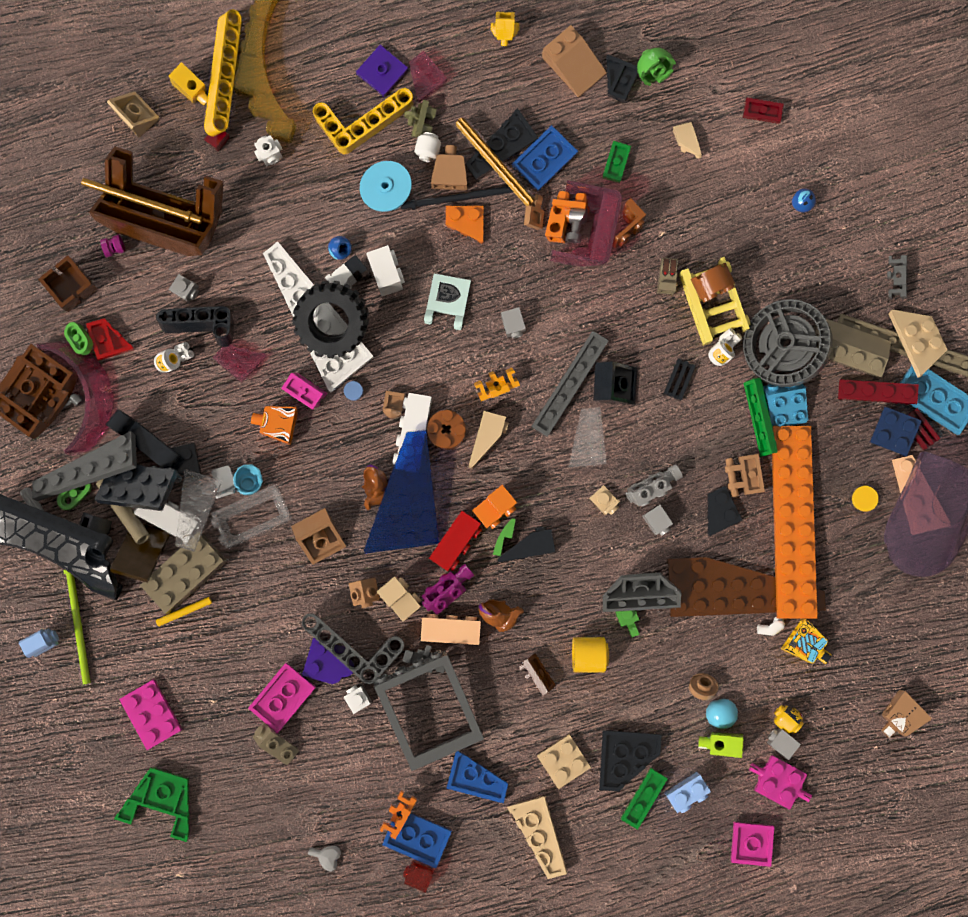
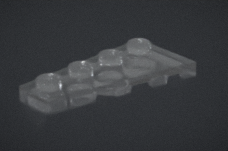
M187 469L184 470L175 543L177 547L195 552L216 495L222 484L221 480Z

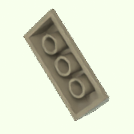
M826 319L832 332L833 341L828 360L874 377H882L889 359L891 341ZM815 323L813 329L816 333V336H820L818 327Z

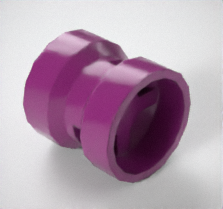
M120 234L114 235L111 239L104 238L100 240L106 257L113 256L114 253H125L124 242Z

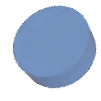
M356 381L348 382L344 387V395L351 401H357L363 395V388Z

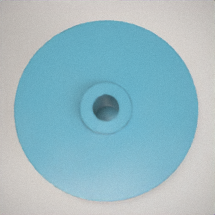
M382 161L372 165L364 173L360 182V194L363 201L371 209L380 212L392 211L401 207L408 199L412 188L410 174L405 167L394 161Z

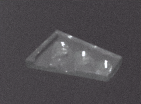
M600 407L581 409L568 468L605 465L607 463Z

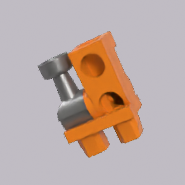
M559 191L557 199H553V206L545 232L549 242L565 243L567 241L574 244L581 243L582 235L579 234L581 224L587 221L590 210L587 205L586 194L576 193L575 201H569L570 193ZM571 223V232H568L566 236L567 225Z

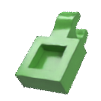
M636 610L616 611L620 626L626 625L631 637L639 635L634 623L639 620Z

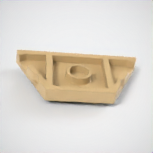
M891 310L889 312L891 321L917 378H919L947 351V347L932 316Z

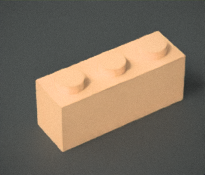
M427 614V617H422L421 641L479 645L481 621H477V617L465 616V620H460L456 615H446V619L438 618L436 614Z

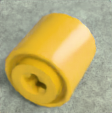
M573 637V672L604 673L609 665V647L604 637Z

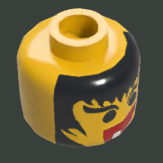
M781 705L774 712L776 715L774 723L787 734H795L804 724L802 722L803 715L792 705H786L785 707Z

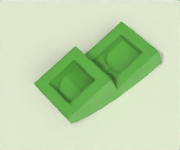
M511 519L503 528L496 542L493 555L501 556L504 538L512 539L516 519Z

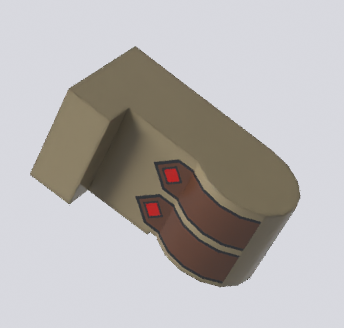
M662 257L657 293L674 295L676 292L677 259Z

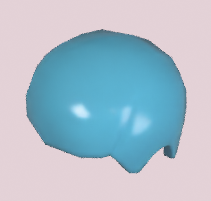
M244 464L239 467L233 477L235 489L243 495L257 493L263 482L260 469L252 464Z
M728 699L713 700L706 709V717L708 722L714 727L725 729L732 727L737 721L738 709Z

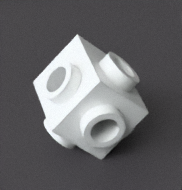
M271 135L268 137L263 136L254 143L257 149L254 153L259 162L264 161L266 167L277 163L283 158L280 150H282L280 143L277 139L273 140Z

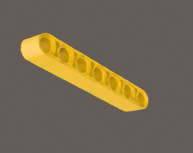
M231 9L221 15L217 23L204 123L205 132L213 137L226 131L229 124L242 22L240 13L235 9Z

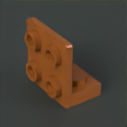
M632 198L625 203L622 211V216L629 225L615 237L612 245L614 248L624 246L629 241L628 238L631 234L634 233L636 235L645 223L646 214Z

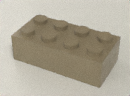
M198 532L152 573L148 583L142 582L140 586L165 614H170L228 561L203 533Z

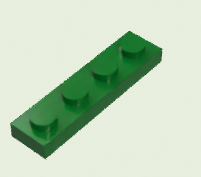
M761 378L744 382L760 457L778 453Z

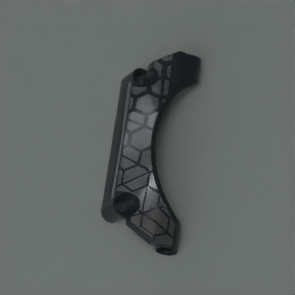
M0 494V545L16 547L39 555L71 573L92 592L115 601L119 598L123 585L117 582L114 573L110 570V562L106 561V554L113 545L111 537Z

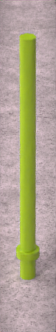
M63 570L67 578L83 685L89 684L91 681L75 577L68 571Z

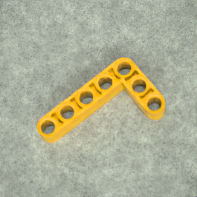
M402 88L347 128H344L325 103L316 104L313 108V114L316 122L337 150L342 154H348L398 119L406 111H409L414 104L413 95L409 89ZM403 97L409 98L407 102L400 101ZM387 108L394 109L392 113L385 112ZM321 111L327 112L323 117L318 116ZM372 119H379L377 124L370 123ZM331 126L338 127L336 131H329ZM359 129L364 130V133L361 135L355 134ZM343 140L349 141L346 146H341L340 143Z

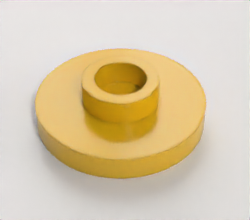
M861 486L853 492L852 503L860 511H871L878 504V494L872 487Z

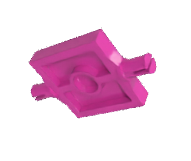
M772 755L763 768L751 763L750 766L752 767H749V771L759 775L754 789L755 792L791 810L794 801L798 797L807 802L811 800L809 798L812 795L802 790V785L807 776L806 773Z

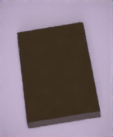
M143 524L150 534V538L142 544H137L128 532L110 570L113 573L148 583L170 537V533Z

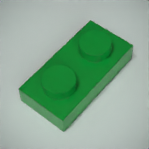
M613 141L602 178L617 183L621 182L631 149L630 145Z

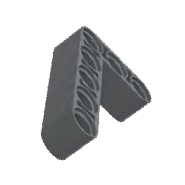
M314 613L306 614L302 619L303 628L366 684L374 683L376 678L388 668L404 649V642L400 637L390 636L367 661ZM308 617L316 619V625L312 628L305 625V620ZM328 630L331 633L330 639L322 640L319 636L320 632ZM395 639L399 640L400 647L397 650L390 649V642ZM337 643L345 645L343 653L339 654L334 651V646ZM381 654L387 656V661L383 665H379L376 661L377 657ZM352 656L359 657L360 662L357 666L349 664V659ZM367 669L373 670V678L365 679L363 677L364 671Z

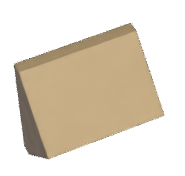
M135 91L107 101L113 111L138 137L143 135L160 118Z

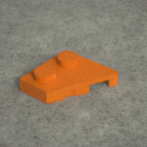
M446 206V227L457 230L461 234L469 236L479 243H483V206Z

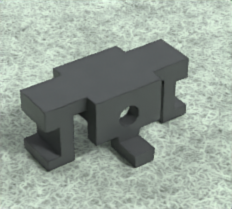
M901 255V259H893L892 256H889V265L894 266V272L888 271L887 278L894 279V286L899 285L900 289L889 290V299H893V295H900L901 299H907L908 257L907 255Z
M426 645L425 650L418 649L417 652L406 649L403 662L413 663L420 658L425 660L431 657L432 646ZM442 665L434 670L444 673L445 668Z

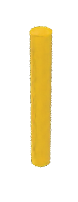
M210 597L204 598L156 619V624L160 627L212 604V600Z

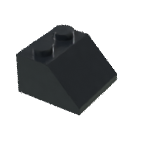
M614 361L596 363L593 401L608 404L635 405L638 367Z

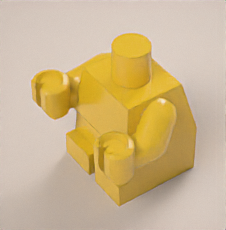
M496 12V23L491 22V31L497 37V40H501L502 46H508V40H512L519 31L520 23H514L515 12Z

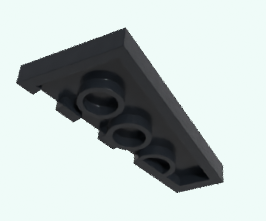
M516 108L495 134L493 133L486 144L504 163L532 145L538 139V136L520 110ZM479 151L466 163V167L476 181L494 170Z

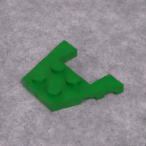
M151 767L114 819L131 825L134 822L139 805L175 816L176 820L170 837L188 842L189 778Z

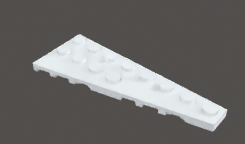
M276 242L263 255L294 317L293 311L298 300L314 284L283 247ZM322 303L315 309L313 314L314 322L322 332L328 335H340L348 328V325L329 303ZM362 342L352 352H347L342 357H338V355H335L334 358H327V355L320 357L316 356V351L310 352L330 393L374 358Z

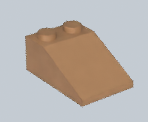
M572 25L543 48L542 58L578 98L607 74L590 47Z

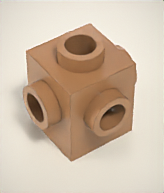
M376 578L349 583L353 606L361 605L362 608L373 606V602L380 600L377 593Z

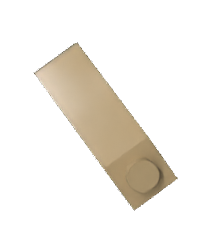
M486 411L483 412L469 468L473 469L501 438L502 433L506 434L509 423L505 422V416Z

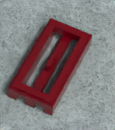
M916 408L907 415L915 418V414L933 438L931 439L923 427L919 426L918 431L927 443H924L918 433H916L914 439L922 450H926L938 441L940 437L919 409Z

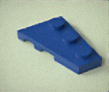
M456 751L446 789L504 803L508 783L462 752Z

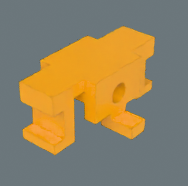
M509 368L505 370L509 383H506L503 375L497 377L494 371L490 372L489 377L491 380L485 382L488 388L487 392H485L481 380L475 382V388H480L481 391L477 393L479 399L484 401L491 397L494 398L520 386L517 378L513 379L514 369ZM495 381L498 382L497 386L493 385Z

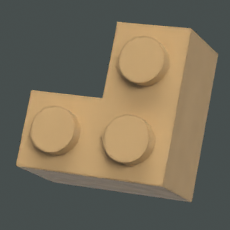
M393 577L377 593L394 610L399 618L405 621L422 607L420 605L422 600L415 592L413 594L410 593L407 589L409 585L403 577Z

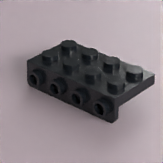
M137 464V468L103 479L94 500L100 504L163 511L174 483H181L183 478L173 468L163 469L157 466L145 467Z

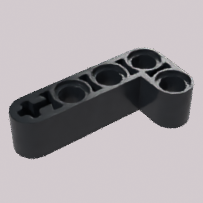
M225 306L163 309L156 315V320L164 333L213 331L219 346L227 347L233 342L234 321L230 310Z
M119 409L116 410L106 423L108 427L120 435L133 432L135 434L136 447L163 469L172 468L180 458L179 454L134 418Z

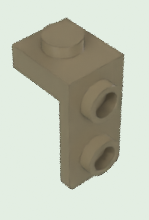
M265 722L256 729L253 735L258 747L286 765L299 752L297 747L277 735Z

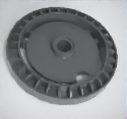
M794 299L776 301L761 309L750 321L749 329L744 334L743 352L750 369L763 381L780 387L797 386L814 378L828 362L833 344L832 332L826 318L811 304ZM796 312L810 317L815 321L820 336H816L813 327L805 319L795 315H784V313ZM769 321L770 323L764 328L759 340L760 353H766L759 362L756 353V342L761 329ZM791 339V344L784 347V342ZM814 353H816V355H815V357L813 358V360H812L805 368H803V369L800 370V371H797V372L791 373V374H781V375L774 373L775 370L781 371V372H791V371L798 370V369L802 368L803 366H805V365L812 359ZM766 364L770 366L768 370L764 369Z

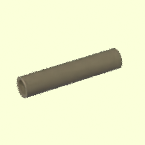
M103 479L96 482V486L98 487V489L100 488ZM110 505L137 544H142L150 538V534L134 514L131 507Z

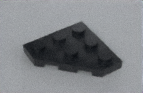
M602 730L599 790L620 791L631 779L635 778L649 763L661 754L662 735Z

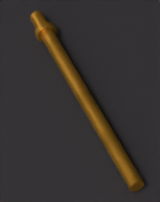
M83 178L81 182L83 186L183 218L186 222L192 221L201 224L203 217L195 215L189 210L186 212Z

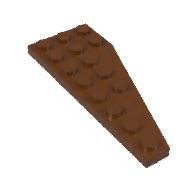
M707 557L667 559L668 580L681 591V607L670 608V617L777 613L776 577ZM816 589L817 611H826L825 591Z

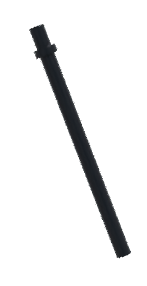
M509 186L419 200H414L413 198L411 201H406L400 208L401 210L411 208L416 210L417 207L514 192Z

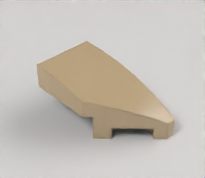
M692 123L674 126L673 133L678 145L681 146V152L686 153L687 151L694 154L696 158H701V150Z

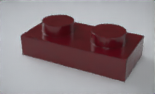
M746 98L742 118L780 124L784 104Z

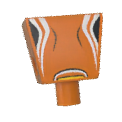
M265 406L263 414H252L251 424L260 425V433L262 435L291 445L298 409L296 407Z

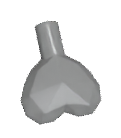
M328 846L322 850L310 847L308 855L317 857L321 866L330 872L336 869L337 859L342 853L337 846Z

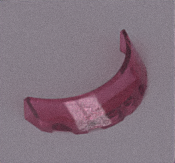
M37 343V348L42 351L49 350L66 360L77 373L84 389L85 414L78 434L64 452L67 455L73 456L90 451L108 429L106 423L111 418L112 409H114L113 389L110 387L111 381L108 374L90 353L87 355L78 354L68 343Z

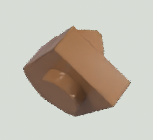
M386 391L383 413L388 418L395 419L402 415L405 394Z

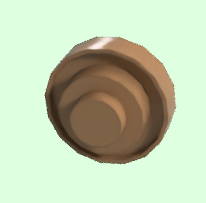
M698 673L690 680L689 690L698 699L711 700L718 692V683L709 674Z

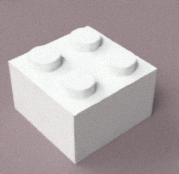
M387 245L367 252L366 254L381 296L402 290V283H405L401 269H396V266L399 264L394 250L390 251Z

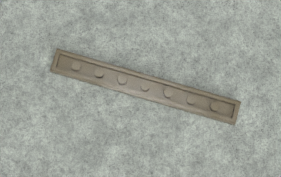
M844 314L839 315L837 323L891 341V352L908 357L897 332ZM947 349L932 365L968 377V356Z

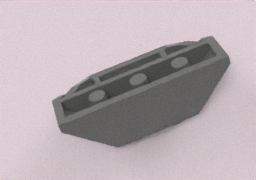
M662 573L621 575L603 595L602 610L603 612L680 608L681 591Z

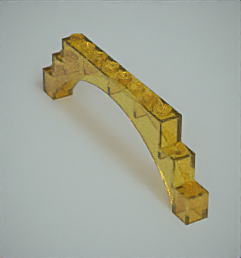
M255 0L254 5H251L249 10L250 21L245 25L246 36L245 40L241 42V56L236 61L237 72L234 77L233 89L236 94L252 97L249 101V109L254 117L268 119L266 132L269 136L271 135L274 140L292 143L296 130L295 121L289 119L277 103L269 85L265 64L267 30L279 0Z

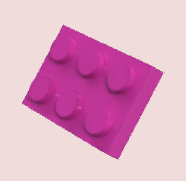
M286 662L248 709L276 733H279L316 687Z
M155 679L119 699L146 750L183 730Z

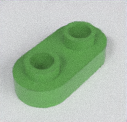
M70 322L64 330L65 338L76 353L81 355L89 354L93 348L92 339L81 324Z
M92 484L85 485L84 490L78 487L59 494L57 497L58 506L64 510L74 509L91 492ZM68 497L72 500L70 504L66 502Z

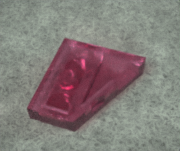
M424 50L409 61L417 100L420 103L447 82V78Z

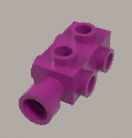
M465 564L459 568L460 571L455 575L452 572L443 574L438 583L426 588L425 594L421 597L424 599L422 604L428 611L433 610L438 615L466 591L462 583L467 579L470 580L475 575Z

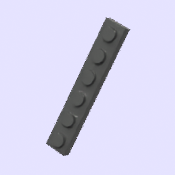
M594 331L591 332L531 426L533 429L546 437L549 436L609 340Z

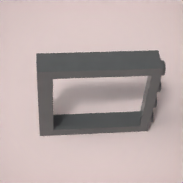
M441 650L436 651L425 660L420 658L409 667H399L394 671L395 673L388 676L387 674L381 675L374 682V688L411 771L484 739L446 650L443 652ZM443 665L471 730L413 755L385 690Z

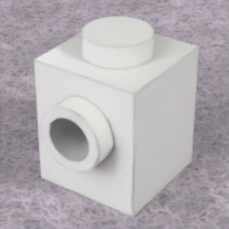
M356 685L346 691L347 695L344 696L353 714L372 703L363 685L359 688Z

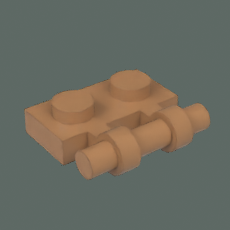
M759 454L738 457L739 465H734L733 458L725 459V472L728 473L729 479L728 490L731 491L732 497L739 496L738 488L744 489V495L765 492ZM735 471H741L742 482H737Z

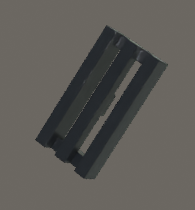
M678 358L663 394L681 401L696 365L689 364V362H684ZM679 365H682L683 367L681 369L673 392L671 393L669 392V389L672 385ZM686 368H690L685 379V382L683 384V387L678 396L676 395V393L683 378V375L685 373Z

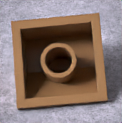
M326 508L291 526L297 542L312 565L346 547Z

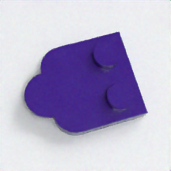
M313 638L302 676L335 684L342 677H348L353 673L321 643ZM336 644L334 651L339 654L343 653L345 647ZM349 659V664L354 666L353 661Z

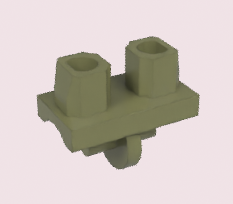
M427 100L419 103L418 108L412 106L411 111L404 113V117L408 119L407 125L413 126L412 137L417 138L419 135H423L424 132H432V125L426 124L424 121L425 118L433 120L437 109L429 106V101Z

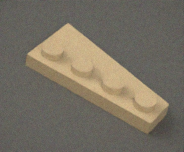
M546 796L508 805V810L515 818L516 824L523 832L528 845L531 846L547 878L550 879L567 874V868Z

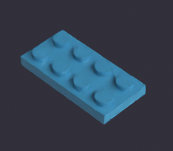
M911 364L900 383L919 384L917 405H910L918 408L919 411L956 435H960L968 423V394L929 369L921 377L917 378Z

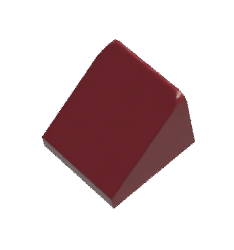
M224 131L214 137L207 135L204 141L219 152L230 136Z

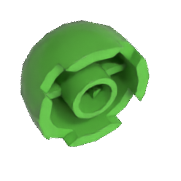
M663 48L647 49L642 53L637 63V72L644 84L651 86L652 82L658 81V83H661L672 74V66L676 62L672 55Z

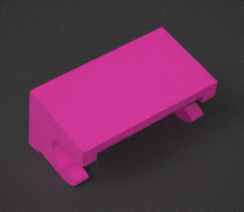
M297 372L291 373L281 388L312 410L319 407V402L328 394Z

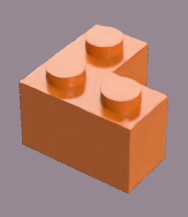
M501 485L472 511L486 529L489 527L493 529L501 523L499 520L504 515L508 517L516 511L515 506L517 502L506 488Z

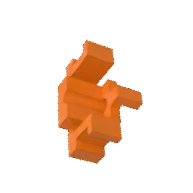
M403 790L400 791L397 799L408 806L400 802L397 808L392 804L389 808V812L393 814L390 820L395 823L396 828L386 822H383L380 827L381 832L384 829L391 832L390 837L394 839L398 836L417 801V798L412 795L410 799L403 796ZM398 811H401V816L397 815Z

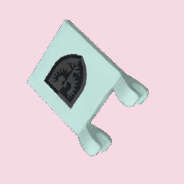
M434 274L424 317L425 324H432L434 312L456 316L454 329L461 330L471 280Z

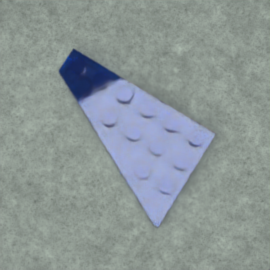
M426 429L407 431L405 433L402 446L400 447L398 457L364 547V554L439 544Z

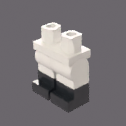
M355 254L336 269L332 276L328 274L325 279L329 283L334 281H340L341 285L346 283L350 285L351 289L352 285L363 278L367 281L371 275Z

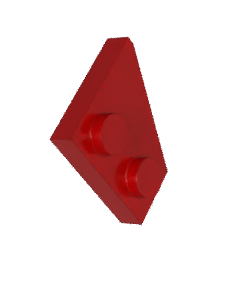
M105 318L86 323L98 361L134 350L132 345Z

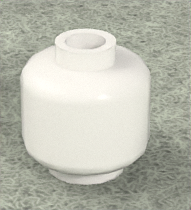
M424 132L423 135L418 136L415 154L419 156V160L430 162V160L436 159L441 147V141L438 139V136L429 132Z

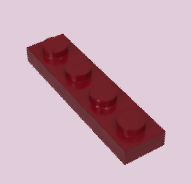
M839 380L838 400L917 405L919 384Z

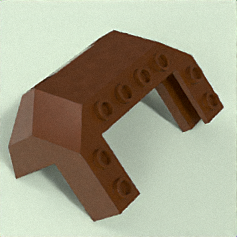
M114 146L105 158V185L186 212L188 210L192 211L193 214L203 217L202 223L186 222L183 218L104 192L90 209L89 213L95 221L118 234L185 256L203 255L213 238L222 212L224 181L205 176L204 186L199 184L196 189V202L189 201L134 183L133 152Z

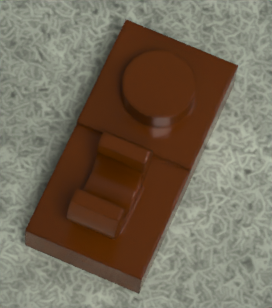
M536 653L522 662L523 664L519 669L526 668L528 674L524 676L525 679L532 677L535 687L542 695L549 693L556 687Z

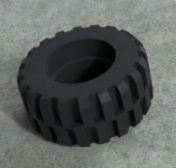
M323 281L321 284L313 285L301 296L293 311L292 325L296 327L294 333L295 336L299 335L300 344H306L308 346L306 350L309 352L314 350L317 352L316 356L320 357L323 355H327V358H334L335 355L342 357L347 352H352L362 341L369 325L368 308H365L366 302L364 298L360 299L358 296L360 293L356 289L352 291L350 285L346 283L341 285L340 281H334L333 283ZM322 303H333L340 306L348 316V328L340 335H328L322 332L314 322L313 314L315 309Z

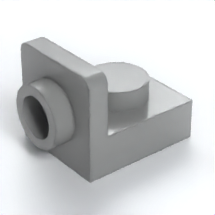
M178 274L169 290L185 301L190 302L191 299H195L198 295L199 286Z

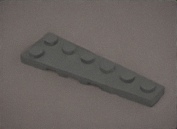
M128 432L109 443L33 481L32 499L40 501L137 468L135 434Z

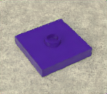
M379 45L356 71V74L385 98L409 69L388 50Z

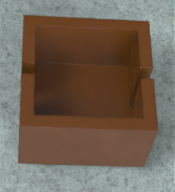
M69 255L55 265L62 272L61 275L51 268L38 278L58 305L67 312H70L81 303V297L86 299L98 289L77 262Z

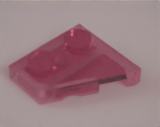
M233 345L222 347L213 356L214 361L241 383L266 358L264 353L252 352L245 348H236Z

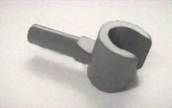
M73 394L63 409L71 404L78 407L84 403L85 399L80 394Z

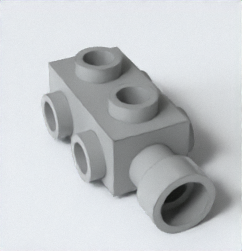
M674 464L664 473L659 471L656 474L649 475L645 480L633 484L627 489L626 496L630 503L633 502L638 506H645L655 497L666 495L667 491L672 489L670 482L683 478L679 467Z

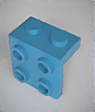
M771 384L763 386L765 398L768 401V412L772 426H792L808 421L806 388L803 384L792 387H780Z

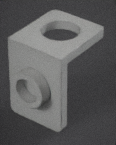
M229 465L211 471L218 490L216 499L237 491L233 483L234 476Z

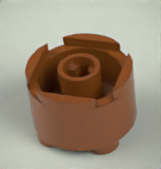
M726 262L690 279L699 299L703 303L717 297V292L723 294L735 288V281Z
M442 410L430 418L427 425V434L431 443L436 448L454 450L463 443L466 436V427L459 414L450 410ZM443 427H446V428L451 427V428H450V432H451V433H450V434H447V433H444V434H443Z

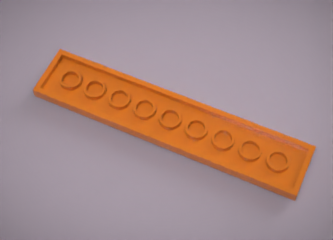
M772 426L778 453L772 454L777 619H817L811 426Z

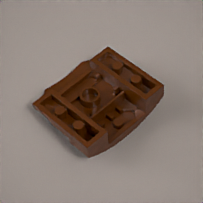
M30 344L23 355L17 356L13 366L0 383V416L28 437L36 439L50 426L67 403L75 387L78 375L33 344Z

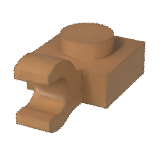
M536 194L533 197L535 199L534 203L531 206H526L524 225L539 230L543 228L544 210H541L543 197Z

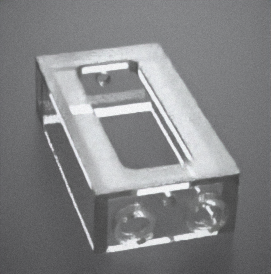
M275 484L211 513L213 517L211 518L212 525L215 529L218 528L220 536H218L219 541L227 549L238 546L293 520L282 494ZM273 499L280 514L279 516L238 535H232L227 524L228 518Z

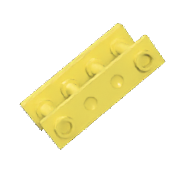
M725 257L719 260V265L726 262ZM727 261L726 264L728 266V269L730 272H732L731 265L729 261ZM689 269L680 272L679 277L703 346L710 344L713 341L714 335L725 332L729 328L741 327L742 333L749 329L750 319L748 315L744 314L736 288L728 291L732 302L707 310L705 308L702 309L700 303L702 300L699 299L690 279L701 275L703 272L693 274L690 273ZM732 309L735 310L738 320L713 328L708 326L706 321L708 317Z

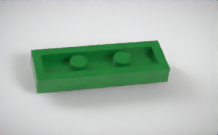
M650 768L620 819L638 830L668 778Z

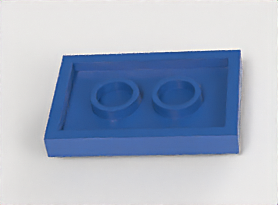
M551 125L512 163V167L539 192L578 154V151Z
M401 811L397 812L398 816H401ZM410 813L396 839L390 837L391 832L388 831L382 845L437 868L452 830ZM392 821L391 826L396 828L395 823Z

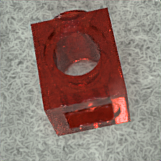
M412 861L411 866L407 865L402 876L405 877L404 884L426 893L434 870Z

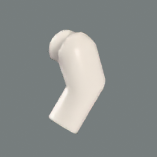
M775 617L773 623L769 626L758 624L757 634L776 635L784 629V619H777Z

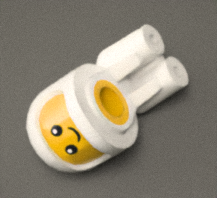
M732 328L725 331L719 337V342L709 350L708 355L711 362L717 366H722L735 357L733 347L742 340L741 335L735 334Z
M184 342L176 345L174 349H166L159 352L154 358V365L160 372L167 373L177 369L181 361L184 362L193 358L194 353L192 350H188L189 344Z

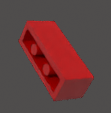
M461 511L429 559L446 571L450 569L454 571L460 562L458 560L460 554L463 553L465 555L471 545L468 543L471 538L476 539L482 529L479 528L481 523Z

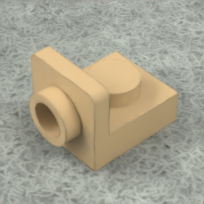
M604 485L589 498L604 515L607 513L612 515L619 508L617 504L620 501Z

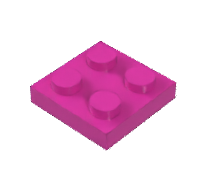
M734 822L731 863L771 867L774 826Z

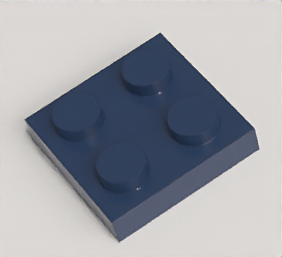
M884 407L869 442L907 456L921 420Z

